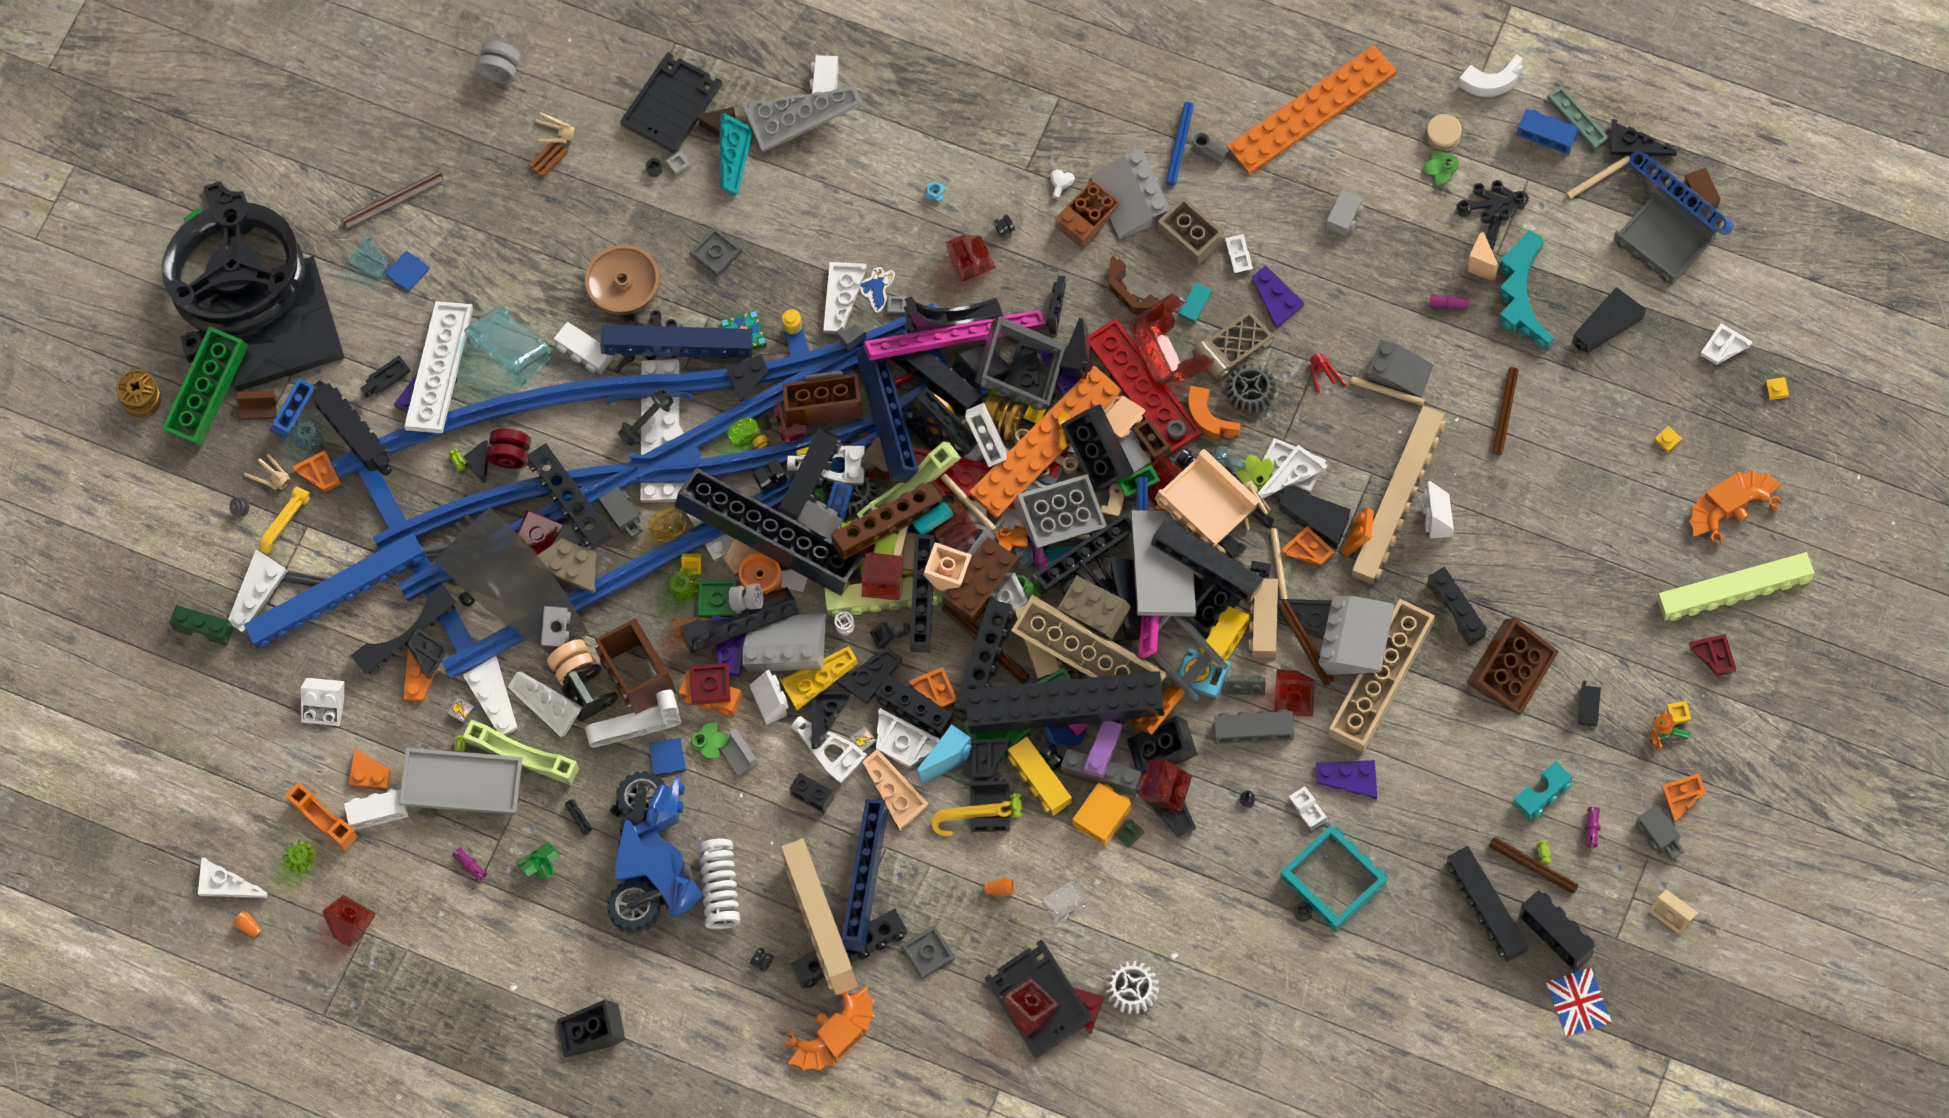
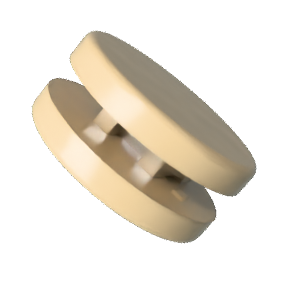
M1440 114L1433 117L1427 126L1426 137L1428 143L1436 150H1452L1460 142L1461 125L1455 117L1448 114Z

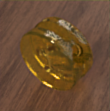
M668 507L656 512L650 518L648 527L657 541L668 542L683 533L686 528V521L679 509Z

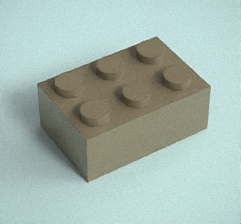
M1185 197L1179 200L1158 220V231L1198 266L1224 242V231Z
M1076 575L1057 609L1112 640L1131 606L1124 599Z

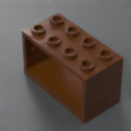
M636 618L595 639L598 646L595 650L604 669L606 668L608 671L607 673L611 681L615 683L618 693L624 698L628 710L633 709L637 715L658 703L657 693L664 690H672L674 694L677 693L669 672ZM639 645L657 676L629 690L611 659Z

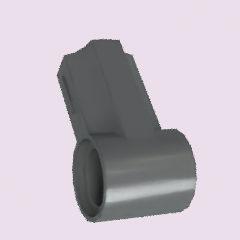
M1197 133L1193 138L1192 150L1196 155H1204L1220 165L1225 161L1229 150L1210 140L1206 133ZM1202 142L1205 145L1200 146L1197 143Z

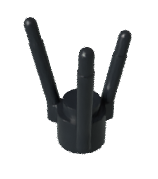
M1100 557L1096 559L1105 576V579L1102 577L1100 580L1082 560H1079L1082 567L1096 582L1094 585L1108 592L1114 588L1111 585L1113 580L1109 577Z

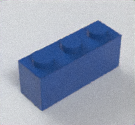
M1526 109L1518 126L1517 136L1569 155L1577 138L1579 128L1572 123L1561 122L1555 117L1542 115L1536 110Z
M298 378L269 431L286 439L315 386Z

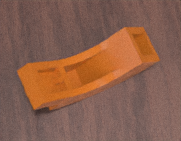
M1191 386L1189 392V415L1202 431V434L1216 441H1219L1220 434L1227 438H1239L1241 431L1240 423L1219 420L1209 412L1207 408L1209 389Z

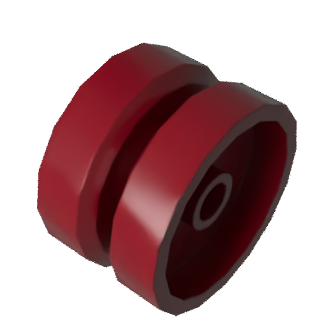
M501 428L492 430L489 437V444L491 446L488 447L486 454L487 461L495 466L506 469L526 467L528 463L527 452L530 450L532 441L531 437L514 429Z

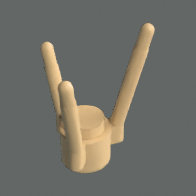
M542 112L539 113L540 116L560 126L537 119L535 123L559 130L558 136L561 138L538 139V142H560L566 144L567 140H573L575 127Z
M270 454L266 456L278 471L272 469L261 459H258V462L272 473L270 478L272 483L244 473L245 477L267 485L275 491L278 488L280 490L285 489L291 480L289 475L284 472Z
M1253 481L1242 484L1260 500L1258 505L1264 514H1267L1271 509L1264 498L1260 499L1257 495L1259 491ZM1247 516L1244 519V523L1246 530L1248 531L1250 528Z

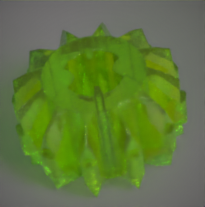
M741 418L734 425H731L727 431L729 440L735 447L742 448L748 446L760 435L759 425L753 418Z
M683 567L679 571L673 570L674 576H668L671 582L666 583L667 586L671 587L668 592L673 594V597L676 599L679 597L681 600H686V597L693 598L691 592H698L695 589V586L699 585V582L695 581L698 576L692 574L691 569L685 570Z
M298 840L297 845L290 842L291 848L284 849L287 853L283 855L285 866L290 867L291 872L297 870L301 874L302 869L309 872L308 865L314 866L313 860L317 858L316 854L313 853L315 851L314 847H309L307 841L302 844L301 840Z

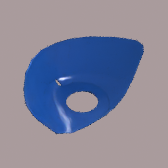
M1043 727L1047 741L1052 745H1080L1087 732L1085 728L1077 736L1067 727Z

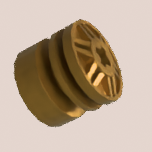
M139 369L130 370L118 380L116 386L117 395L126 412L131 416L145 418L151 416L159 409L162 402L161 392L152 375Z
M990 394L985 402V406L997 428L1000 438L1004 435V440L1010 441L1021 421L1022 404L1016 403L1014 405V402L1009 400L1005 407H1003L1004 398Z

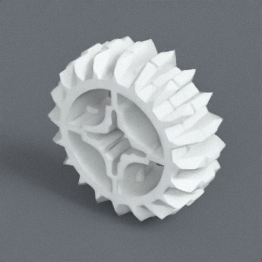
M1126 961L1124 968L1119 964V971L1116 969L1111 970L1114 976H1107V980L1110 982L1105 983V987L1108 988L1106 995L1110 996L1108 1001L1114 1002V1008L1121 1006L1120 1012L1122 1013L1126 1008L1130 1015L1132 1009H1135L1136 1014H1139V1008H1142L1143 1011L1147 1010L1146 1004L1152 1007L1153 1002L1151 1000H1157V995L1154 993L1159 992V988L1155 987L1159 982L1158 980H1153L1156 974L1150 973V967L1144 970V963L1137 967L1136 961H1133V966H1129V962ZM1129 974H1136L1141 977L1135 979L1132 978ZM1123 978L1125 985L1117 992L1116 985ZM1148 983L1149 989L1142 998L1139 991ZM1129 984L1136 988V993L1132 988H1129ZM1132 997L1135 1001H1127L1123 998Z

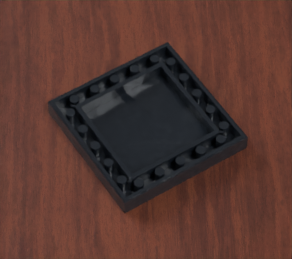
M314 256L304 259L305 277L302 288L293 304L285 313L272 323L258 330L240 335H232L248 344V348L233 378L237 392L345 358ZM276 267V268H273V269H270V270H271V271H275V270L278 269L279 267ZM248 288L233 294L221 292L209 297L212 311H233L258 302L270 292Z

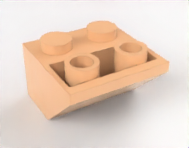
M1117 396L1104 409V412L1117 438H1125L1130 433L1129 429L1132 425H1136L1142 420V414L1145 410L1128 398Z

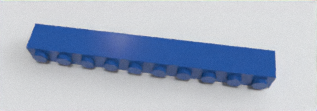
M411 533L243 625L253 644L257 648H264L270 645L272 640L283 638L289 631L303 627L307 621L316 620L322 616V613L335 610L340 603L353 600L356 597L355 595L361 592H368L375 584L384 583L389 580L390 576L403 573L410 565L421 563L423 558L427 556L414 533Z

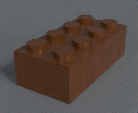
M858 374L782 384L788 427L863 417Z
M987 537L971 557L961 586L948 589L942 594L943 604L974 624L987 608L989 599L995 598L1020 566L1019 557L990 537Z

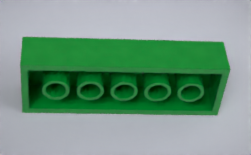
M209 326L162 429L171 435L202 447L248 348V344L237 337Z

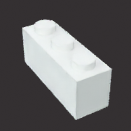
M816 55L815 62H812L811 72L814 73V79H810V90H813L812 94L814 92H828L837 89L838 56Z
M569 322L554 337L558 351L563 354L566 352L576 363L581 362L586 365V369L591 373L596 372L601 375L614 359L613 355L601 354L600 343Z
M982 403L966 410L965 417L988 466L990 467L1007 459V451L985 404Z
M390 789L384 794L379 795L375 793L369 795L368 798H354L344 803L348 825L352 829L358 830L409 817L407 806L399 805L401 789Z

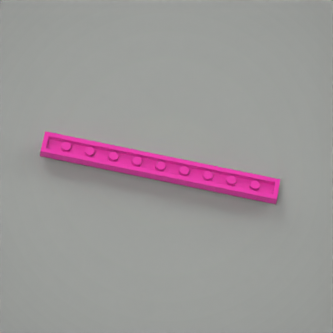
M1040 310L1002 316L1031 330H1039L1046 327V322ZM996 318L864 341L863 347L869 360L984 340L987 339L991 323ZM999 332L997 337L1006 335Z

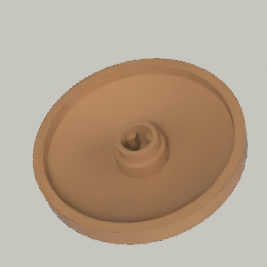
M616 245L604 249L591 260L585 273V287L590 300L602 311L614 315H628L642 310L652 302L660 286V274L655 260L643 249L632 245Z

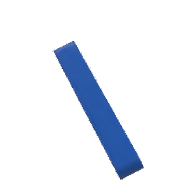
M1635 151L1631 154L1630 164L1706 225L1722 235H1727L1732 231L1733 222L1653 158L1641 151ZM1643 157V162L1639 165V160ZM1657 168L1656 173L1652 175L1653 169ZM1670 178V183L1666 186L1665 182ZM1683 189V190H1684L1683 194H1682L1681 196H1679L1680 190ZM1697 200V204L1692 207V203ZM1710 210L1711 214L1706 218V213ZM1724 221V226L1719 228L1720 223Z

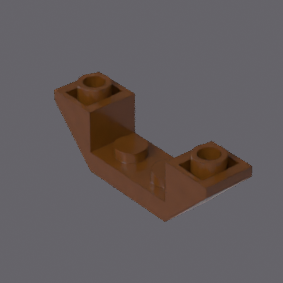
M1112 256L1110 258L1109 290L1133 315L1162 316L1163 303L1159 298H1154L1149 294L1140 302L1135 294H1130L1127 291L1126 285L1120 281L1126 276V265L1122 260H1117Z

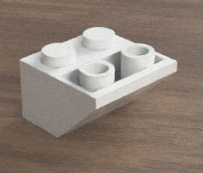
M770 670L765 671L750 685L751 693L766 725L786 717V709L789 708L784 692H781L778 679L776 675H771Z
M306 678L301 686V722L339 726L344 704V681Z

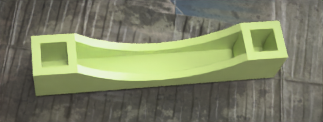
M942 442L918 466L919 471L907 483H898L888 492L870 502L857 513L858 517L865 516L871 510H877L886 502L899 498L905 492L909 493L922 483L934 481L961 457L950 443Z
M474 720L470 721L463 735L467 745L492 755L522 757V767L569 786L572 785L579 771L578 764L574 760L528 747Z

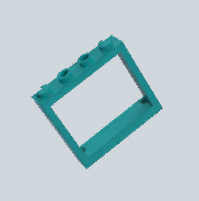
M1330 825L1280 872V878L1337 932L1386 886L1387 875L1382 869L1375 868L1372 865V860L1367 855H1362L1354 842L1347 841L1344 838V833L1339 828L1335 829ZM1330 836L1377 880L1338 917L1292 873Z

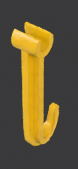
M300 487L294 488L291 500L261 538L259 551L262 554L268 555L275 546L272 542L278 537L302 504L306 505L309 502L310 492Z
M1003 801L997 804L941 809L933 815L931 825L936 834L952 836L953 831L941 830L939 828L941 821L999 815L1006 817L1012 811H1004L1002 807L1009 806L1011 803Z

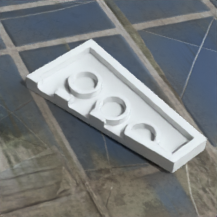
M494 656L463 674L464 679L496 731L504 736L516 731L518 727L497 657Z
M521 671L515 674L508 686L560 737L567 734L583 708Z

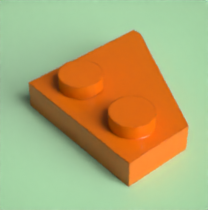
M325 450L292 466L296 473L323 492L341 484Z
M1369 507L1363 512H1359L1355 517L1342 550V554L1347 557L1371 539L1374 511Z
M1308 526L1281 550V553L1285 556L1320 567L1335 552Z
M943 667L909 681L910 686L918 693L943 708L952 706L956 702L957 698Z
M354 749L349 786L388 790L391 775L390 769L358 749Z
M1699 773L1661 786L1673 822L1677 821L1706 792Z

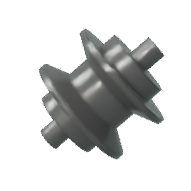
M235 497L230 501L229 508L232 515L245 516L249 512L250 505L245 497Z

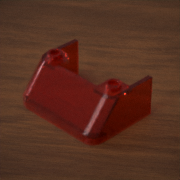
M1172 293L1134 318L1129 326L1130 332L1153 380L1160 384L1192 378L1216 362L1214 358L1199 353L1192 359H1186L1180 363L1166 333L1175 325V318L1172 312L1187 302L1185 299Z

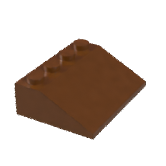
M1504 619L1467 683L1482 695L1521 715L1559 651L1518 619Z

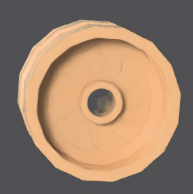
M578 639L565 643L553 651L547 659L552 672H556L555 676L561 686L564 685L568 672L597 664L592 654L588 653L589 650L583 640Z

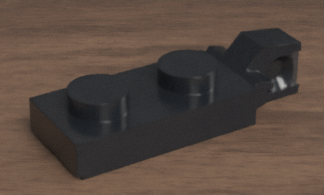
M397 356L369 375V378L366 380L367 384L360 388L365 398L373 393L378 394L410 373L411 370L403 359Z

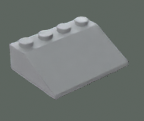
M1142 148L1121 156L1090 176L1091 180L1095 181L1120 201V205L1109 218L1118 239L1158 225V220L1170 210Z
M1088 474L1018 494L1013 501L1018 518L1036 549L1098 531L1107 526Z
M1337 596L1332 598L1319 658V665L1327 675L1381 672L1394 610L1393 603L1355 596Z
M826 614L794 615L746 633L742 665L748 672L823 669Z

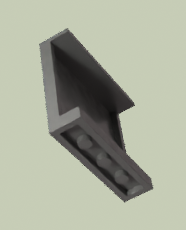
M1657 187L1648 202L1619 232H1615L1614 241L1618 247L1626 249L1634 259H1639L1644 263L1648 270L1657 273L1662 281L1673 285L1715 240L1717 232L1660 187Z

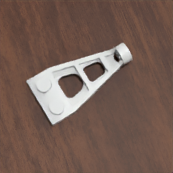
M842 446L839 453L834 454L833 458L843 457L845 459V470L843 473L826 471L823 476L825 480L839 481L848 485H864V468L860 467V463L864 455L865 446ZM805 455L788 456L787 471L797 472Z
M802 716L798 717L791 726L803 739L826 773L840 785L867 758V754L855 744L829 731L825 735L826 741L819 748L812 749L810 740L812 723L805 720ZM831 744L843 749V753L835 762L829 761L824 754V750Z

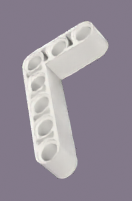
M664 690L657 693L656 698L659 705L657 707L646 709L637 715L630 713L586 726L585 730L589 746L592 748L601 747L680 725L682 721L673 691Z

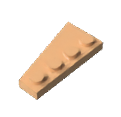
M878 749L863 761L864 767L882 800H885L888 811L899 831L929 807L927 801Z

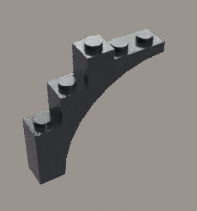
M911 296L905 299L907 306H904L907 321L904 323L907 334L1004 316L997 298L969 306L934 308L916 302Z

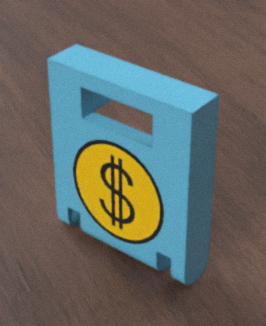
M1188 648V655H1185L1178 670L1181 677L1201 656L1200 651ZM1226 661L1228 665L1226 669L1210 663L1191 685L1193 690L1217 699L1231 668V662ZM1217 668V672H1220L1221 675L1216 686H1214L1210 682Z

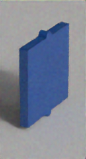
M406 250L385 275L392 279L396 285H400L409 292L430 267L423 263L419 257H415Z
M681 738L663 739V741L649 743L653 773L656 775H671L675 772L686 771Z

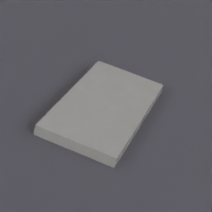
M1132 510L1131 528L1137 615L1195 616L1193 570L1151 545L1153 535L1165 519L1176 523L1184 531H1186L1185 527L1179 521H1175L1168 511Z
M406 748L399 805L517 815L523 758Z

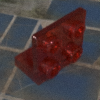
M780 400L776 401L777 407H774L777 423L782 424L778 425L781 440L790 442L808 437L805 424L796 423L791 425L790 428H786Z

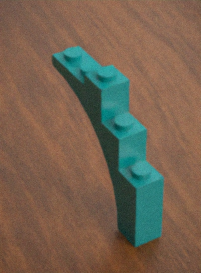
M1529 229L1500 260L1499 268L1501 272L1510 277L1500 287L1499 295L1504 302L1510 304L1500 313L1499 322L1504 329L1510 330L1513 333L1519 328L1523 335L1530 336L1536 345L1541 348L1544 347L1548 351L1553 345L1554 337L1542 327L1535 317L1527 294L1528 273L1534 259L1543 249L1544 240Z

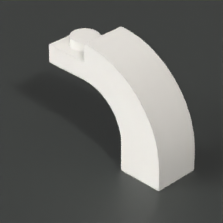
M1516 55L1504 70L1496 74L1483 73L1470 65L1460 77L1459 87L1468 93L1481 97L1502 95L1517 84L1518 75L1523 69V58Z

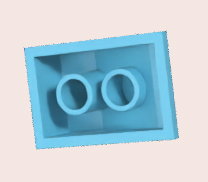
M951 725L917 769L919 783L924 784L960 766L964 760L968 761L972 756L971 737Z

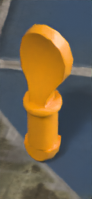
M1066 411L1061 412L1058 416V424L1061 427L1059 430L1058 447L1061 450L1067 447V436L1061 426L1063 422L1070 419V415Z

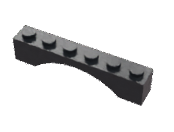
M443 585L439 586L427 596L420 617L404 634L387 642L365 644L350 656L364 674L367 672L372 674L380 668L377 664L383 660L387 662L395 656L393 652L398 648L403 650L407 647L406 643L416 627L424 631V628L429 624L431 627L440 621L439 616L444 612L448 615L456 609L454 606L456 601Z
M788 587L769 593L763 600L762 608L751 609L739 615L719 620H696L680 626L683 641L691 654L798 614L794 597Z

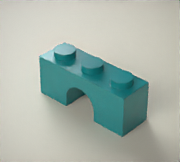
M1555 761L1541 775V780L1546 784L1547 790L1537 793L1527 786L1514 798L1513 806L1529 821L1533 817L1536 819L1543 813V808L1546 805L1551 806L1558 799L1557 795L1561 792L1565 793L1570 789L1573 776Z

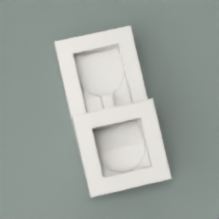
M1244 234L1225 238L1234 273L1252 270V263Z
M1306 787L1289 796L1293 806L1311 831L1328 822L1326 815L1316 804L1315 798Z

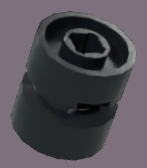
M777 459L767 463L765 468L761 466L752 471L763 493L772 489L774 484L778 486L787 481L786 475Z

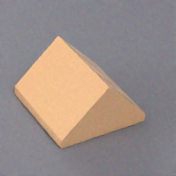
M1483 232L1479 234L1469 256L1468 272L1490 281H1495L1498 263Z
M935 543L925 568L924 576L938 591L958 588L963 581L971 555Z

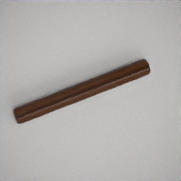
M1510 367L1508 370L1492 451L1495 455L1503 454L1519 372L1518 368Z
M1286 599L1280 601L1278 608L1323 684H1330L1333 681L1332 676L1327 675L1319 665L1320 656Z
M1497 837L1491 840L1489 845L1491 848L1566 891L1574 894L1578 889V883Z

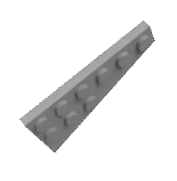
M855 87L742 103L763 152L863 105Z

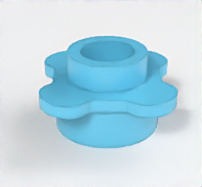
M936 182L928 183L925 198L941 201L945 186Z

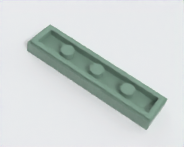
M1562 85L1547 95V99L1569 123L1579 128L1578 134L1594 151L1609 141V137Z

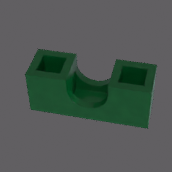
M177 605L169 621L174 631L188 635L197 632L206 636L209 641L226 646L234 629L229 620Z

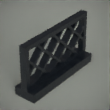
M927 387L902 407L906 425L932 451L943 441L950 442L962 458L964 455L969 454L978 444L975 436ZM904 411L911 412L912 418L908 417ZM917 414L924 415V421L917 419ZM929 417H930L935 423L929 422ZM918 425L925 426L926 432L922 431ZM930 428L937 429L938 434L931 433ZM932 439H937L939 441V445H935L932 442Z

